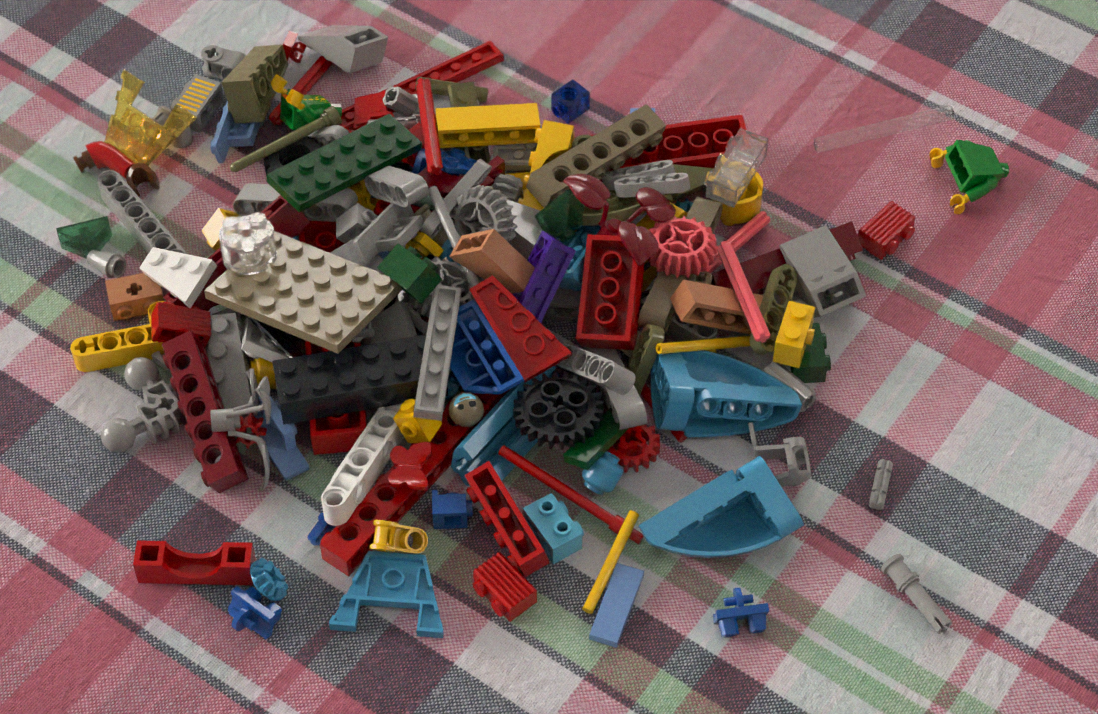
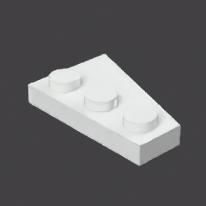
M153 247L140 266V269L146 276L167 289L174 297L179 298L186 306L191 308L217 265L212 259Z
M248 317L246 318L241 350L245 351L252 358L259 359L261 357L270 362L289 358Z

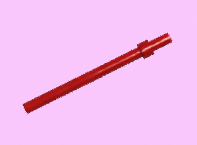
M503 445L500 448L498 455L609 525L611 531L618 535L625 520L618 514L614 516L507 446ZM633 528L629 539L639 545L644 536Z

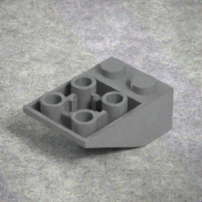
M331 25L300 35L298 40L306 44L308 48L324 56L326 60L339 66L344 72L350 74L382 63L388 36L372 26Z
M826 225L779 245L786 263L791 265L797 273L796 288L801 300L806 301L809 306L815 307L814 318L826 315L866 297L857 271Z

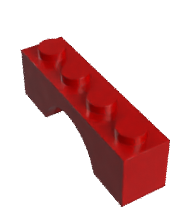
M137 540L133 567L138 583L254 585L250 568L251 564L256 561L253 543L223 542L221 547L213 552L196 554L180 551L166 541Z

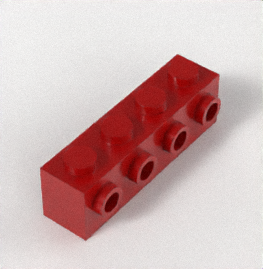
M490 461L465 474L470 486L466 491L474 504L479 501L483 509L479 513L486 525L493 524L497 532L493 533V536L500 548L507 547L510 555L507 556L508 561L517 570L520 569L524 577L549 564L544 549Z

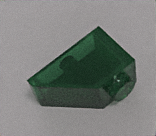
M568 189L538 212L535 218L543 231L551 234L563 243L576 235L574 231L582 226L585 205L575 197L571 189Z

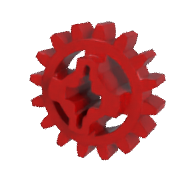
M647 424L631 427L614 443V448L611 446L607 450V452L614 454L620 459L618 464L623 467L624 473H627L629 468H633L637 473L639 472V466L642 465L648 469L649 461L656 462L657 454H660V435L655 434V426L647 427Z

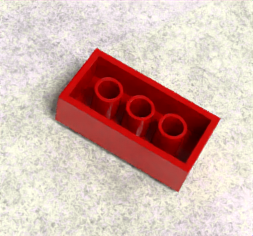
M587 235L576 332L577 341L585 348L634 350L636 346L644 263L638 266L619 236Z

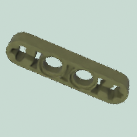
M789 264L773 269L770 274L759 308L770 332V338L766 339L765 343H761V341H755L752 333L750 336V346L758 355H764L774 350L775 341L788 301L792 299L798 277L795 269ZM774 292L780 297V305L774 299ZM767 314H770L772 316L774 321L773 326L769 324L767 320Z

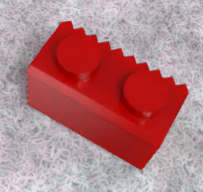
M890 201L858 230L861 246L880 260L886 257L887 254L892 255L903 239L907 241L914 234L915 216L907 212L906 209H903L902 206L895 204L894 201Z
M169 301L157 302L151 315L152 341L165 343L191 330L202 339L204 347H206L212 333L210 324L211 312L201 310L196 306L189 308L175 305Z
M497 552L487 562L474 569V583L472 584L474 590L480 597L486 596L491 602L494 612L500 617L504 615L509 622L537 603V590L500 552Z

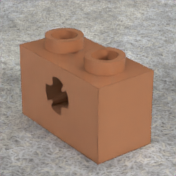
M144 273L105 281L114 321L148 314V308L151 304L157 301H164L162 287Z

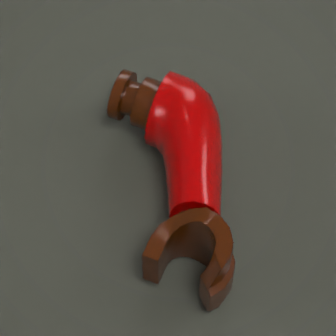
M103 141L89 143L86 145L87 150L81 153V157H73L81 173L85 172V168L89 167L91 169L97 166L98 170L109 168L118 172L126 179L127 184L138 197L140 194L137 187L143 182H149L154 189L159 190L160 188L159 178L147 164H135L110 143Z

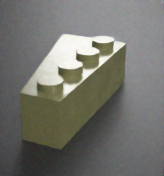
M283 45L255 46L221 82L228 101V111L232 114L235 123L264 121L276 94V91L271 86V81L276 74L283 77L288 67Z

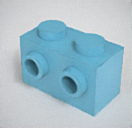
M552 493L523 508V517L553 564L582 549V536H584L581 525L577 521L573 522L564 502L558 501Z

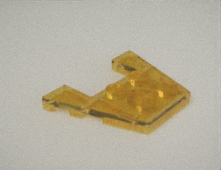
M123 70L121 74V79H123L121 90L117 91L115 100L118 101L115 114H111L104 142L116 147L135 164L144 163L149 166L195 121L197 116L182 106L175 104L165 124L161 125L132 105L145 82L129 71Z

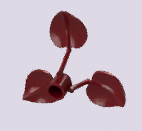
M574 174L563 180L583 205L594 210L603 208L602 218L598 223L602 228L596 235L619 236L638 266H641L657 252L659 245L655 236L645 227H636L631 222L644 211L655 222L671 220L676 213V209L663 194L653 188L642 187L636 193V200L642 207L635 211L625 222L615 218L606 220L609 210V203L606 200L610 197V192L599 179L587 174Z

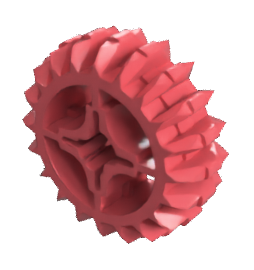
M685 215L683 218L673 216L667 222H655L654 227L649 229L659 245L657 252L649 258L650 266L656 267L657 272L665 271L666 277L670 274H675L677 279L680 275H685L689 278L692 273L699 276L701 271H707L709 265L713 264L715 254H717L716 238L711 227H706L704 221L697 223L695 217L690 220L686 219Z

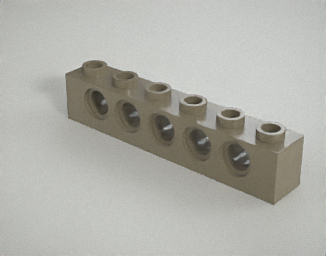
M645 104L532 172L526 188L545 210L552 205L558 206L566 200L567 196L572 194L569 186L563 182L566 177L574 174H587L601 180L606 172L611 169H619L629 158L635 159L647 147L658 145L663 139L662 134L666 124Z

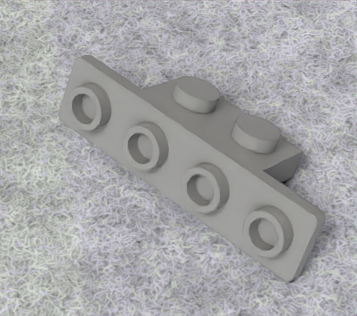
M391 203L353 241L355 251L361 263L368 264L379 252H391L397 243L405 248L406 243L416 237L417 232L421 229L424 223L422 216H413L414 213L411 205L401 207Z

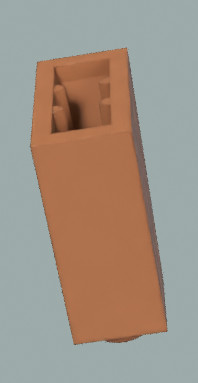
M495 229L462 235L449 256L483 279L493 275L511 294L524 291L535 269Z

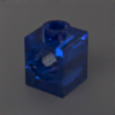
M574 79L551 94V111L557 118H561L567 124L590 109V92Z

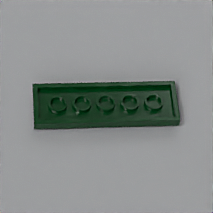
M387 114L268 173L266 182L298 212H301L364 180L366 176L422 149V142L391 114Z

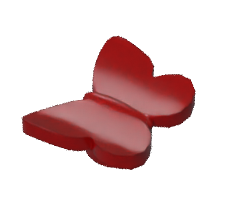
M430 442L413 444L409 450L402 446L392 448L390 457L395 469L388 476L390 486L401 487L406 485L410 489L423 491L428 489V481L421 470L431 454Z

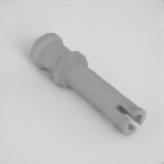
M896 554L889 558L882 565L881 571L884 574H888L896 583L898 592L907 594L938 634L946 631L947 629L944 626L946 625L949 628L953 622L920 585L919 575L907 567L903 562L904 557L901 554Z

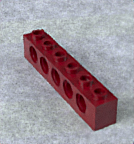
M190 330L163 343L162 346L165 354L162 358L166 367L171 371L170 383L179 395L180 400L177 404L181 413L186 417L188 424L185 425V429L189 437L194 441L195 448H193V453L197 461L202 465L201 478L204 484L221 493L248 480L249 478L238 445L235 443V436H228V431L213 432V435L207 439L209 434L212 433L211 410L225 409L202 339ZM221 455L220 460L215 463L216 459Z

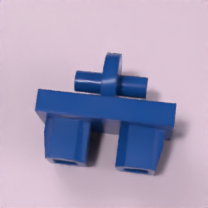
M238 586L232 589V601L228 607L229 615L233 617L232 628L236 631H241L246 627L250 631L254 630L265 639L272 636L273 627L281 617V607L274 602L263 606L261 604L262 596L254 587H250L245 591Z
M739 587L733 588V597L723 598L725 607L734 605L735 607L716 610L715 614H713L714 624L718 623L723 638L737 636L739 634L737 620L747 619L749 634H754L766 630V615L769 613L768 603L744 606V604L754 603L753 595H742L741 588Z

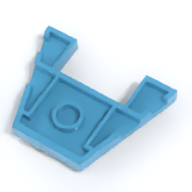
M368 551L352 579V585L347 594H344L339 602L340 606L337 612L329 620L330 630L356 632L361 605L419 609L417 636L443 638V626L426 555Z

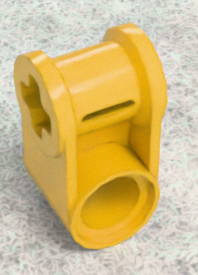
M385 520L373 521V525L376 528L373 544H370L371 550L413 554L421 553L426 549L428 537L423 529ZM409 535H411L413 538V544L411 547L408 545Z

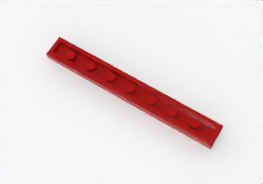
M490 40L404 80L393 87L398 86L410 94H417L415 87L418 77L458 83L504 61V55ZM355 104L342 109V124L340 126L345 125L349 130H353ZM388 107V111H390V112H392V113L395 112L394 110H392V109H390V108Z

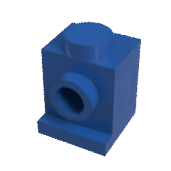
M432 490L434 529L468 528L467 517H473L472 500H466V493L458 494L451 492L438 495V490Z

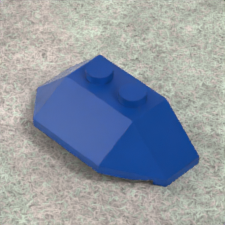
M473 299L460 306L450 369L464 392L502 394L524 382V378L476 301Z

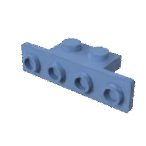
M228 101L223 107L221 120L217 123V131L210 143L211 152L215 154L218 163L225 162L229 147L253 146L261 122L235 123L232 114L228 111Z
M259 396L258 399H259V406H260V405H262L263 402H262V400H261V398H260V396ZM270 396V423L266 424L265 410L258 411V416L254 417L257 419L264 418L261 427L267 428V433L265 436L260 437L266 441L270 459L284 480L287 481L309 470V464L296 446L295 435L298 432L294 423L283 425L279 401H273Z

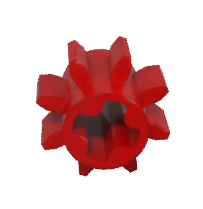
M249 413V416L245 418L240 416L241 427L235 428V431L260 437L266 435L267 428L261 427L263 417L257 419L253 416V413ZM247 427L251 428L252 433H247ZM236 437L235 440L236 444L240 442L245 444L246 449H249L250 445L256 443L241 437Z

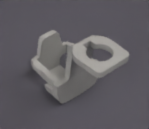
M753 422L748 423L755 457L761 456L763 459L787 458L789 471L775 476L781 487L798 486L810 479L807 444L803 437L783 439L784 444L758 446ZM806 464L807 470H799L802 465Z

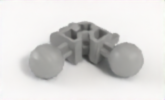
M144 357L134 358L127 364L124 377L132 389L143 391L144 403L136 407L137 418L131 421L116 418L104 424L100 438L104 447L111 452L121 453L127 451L133 446L136 436L143 432L147 434L153 444H157V436L163 439L169 438L168 431L170 430L175 433L180 432L181 413L177 404L179 401L178 393L175 392L171 383L166 384L164 380L157 383L159 370L156 363L151 359Z

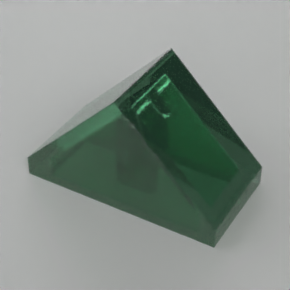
M107 216L56 228L61 248L87 259V255L91 250L101 251L112 237Z

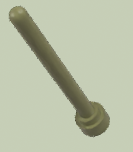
M330 106L323 110L320 118L233 162L230 165L231 171L238 172L323 127L342 124L337 109L334 106Z

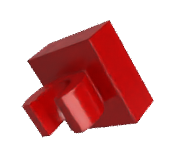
M289 30L283 43L287 61L291 58L294 62L301 63L303 55L296 51L304 53L306 45L302 42H296L298 34Z

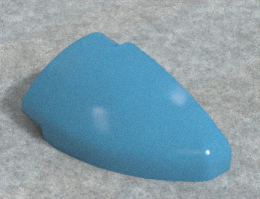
M705 350L658 354L651 369V402L657 429L683 431L686 437H718L750 433L748 424L750 422H753L755 432L773 428L796 419L802 406L798 394L778 379L736 359Z
M758 456L738 468L736 474L733 470L722 474L641 523L638 528L646 541L655 548L689 557L724 558L763 549L804 526V523L761 456Z

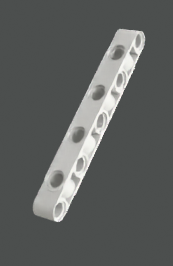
M401 404L381 407L376 411L322 493L321 501L324 520L329 525L339 526L348 521L390 460L392 448L399 446L404 436L393 420Z

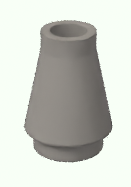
M93 249L87 255V263L109 278H119L126 270V260L121 254Z

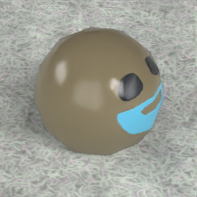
M460 393L450 402V418L461 427H472L483 417V403L478 396L472 393Z

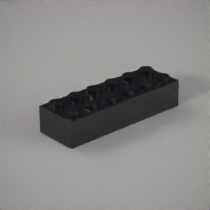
M426 335L344 348L338 354L333 351L272 361L283 425L402 404L405 400L416 399ZM448 384L446 389V396H448Z

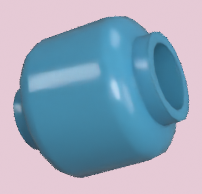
M606 451L588 470L584 469L582 471V477L585 480L584 485L600 495H603L604 492H612L623 475V469L618 464L620 459Z

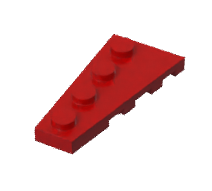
M493 275L469 289L482 313L524 378V383L572 356V352L558 341Z

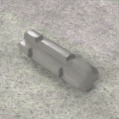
M880 459L878 461L869 500V507L871 509L882 510L884 508L893 463L890 460Z

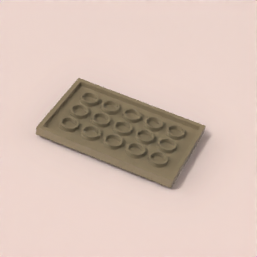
M270 230L208 286L204 292L206 299L338 354L403 289L385 274Z

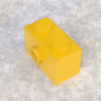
M788 301L775 341L773 362L800 368L806 345L812 344L815 329H812L815 307Z

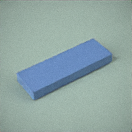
M620 563L616 564L590 631L589 640L615 648L618 647L644 577L643 570Z

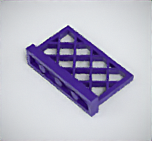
M543 230L527 260L535 269L524 291L512 293L540 323L576 252L573 248L564 245Z

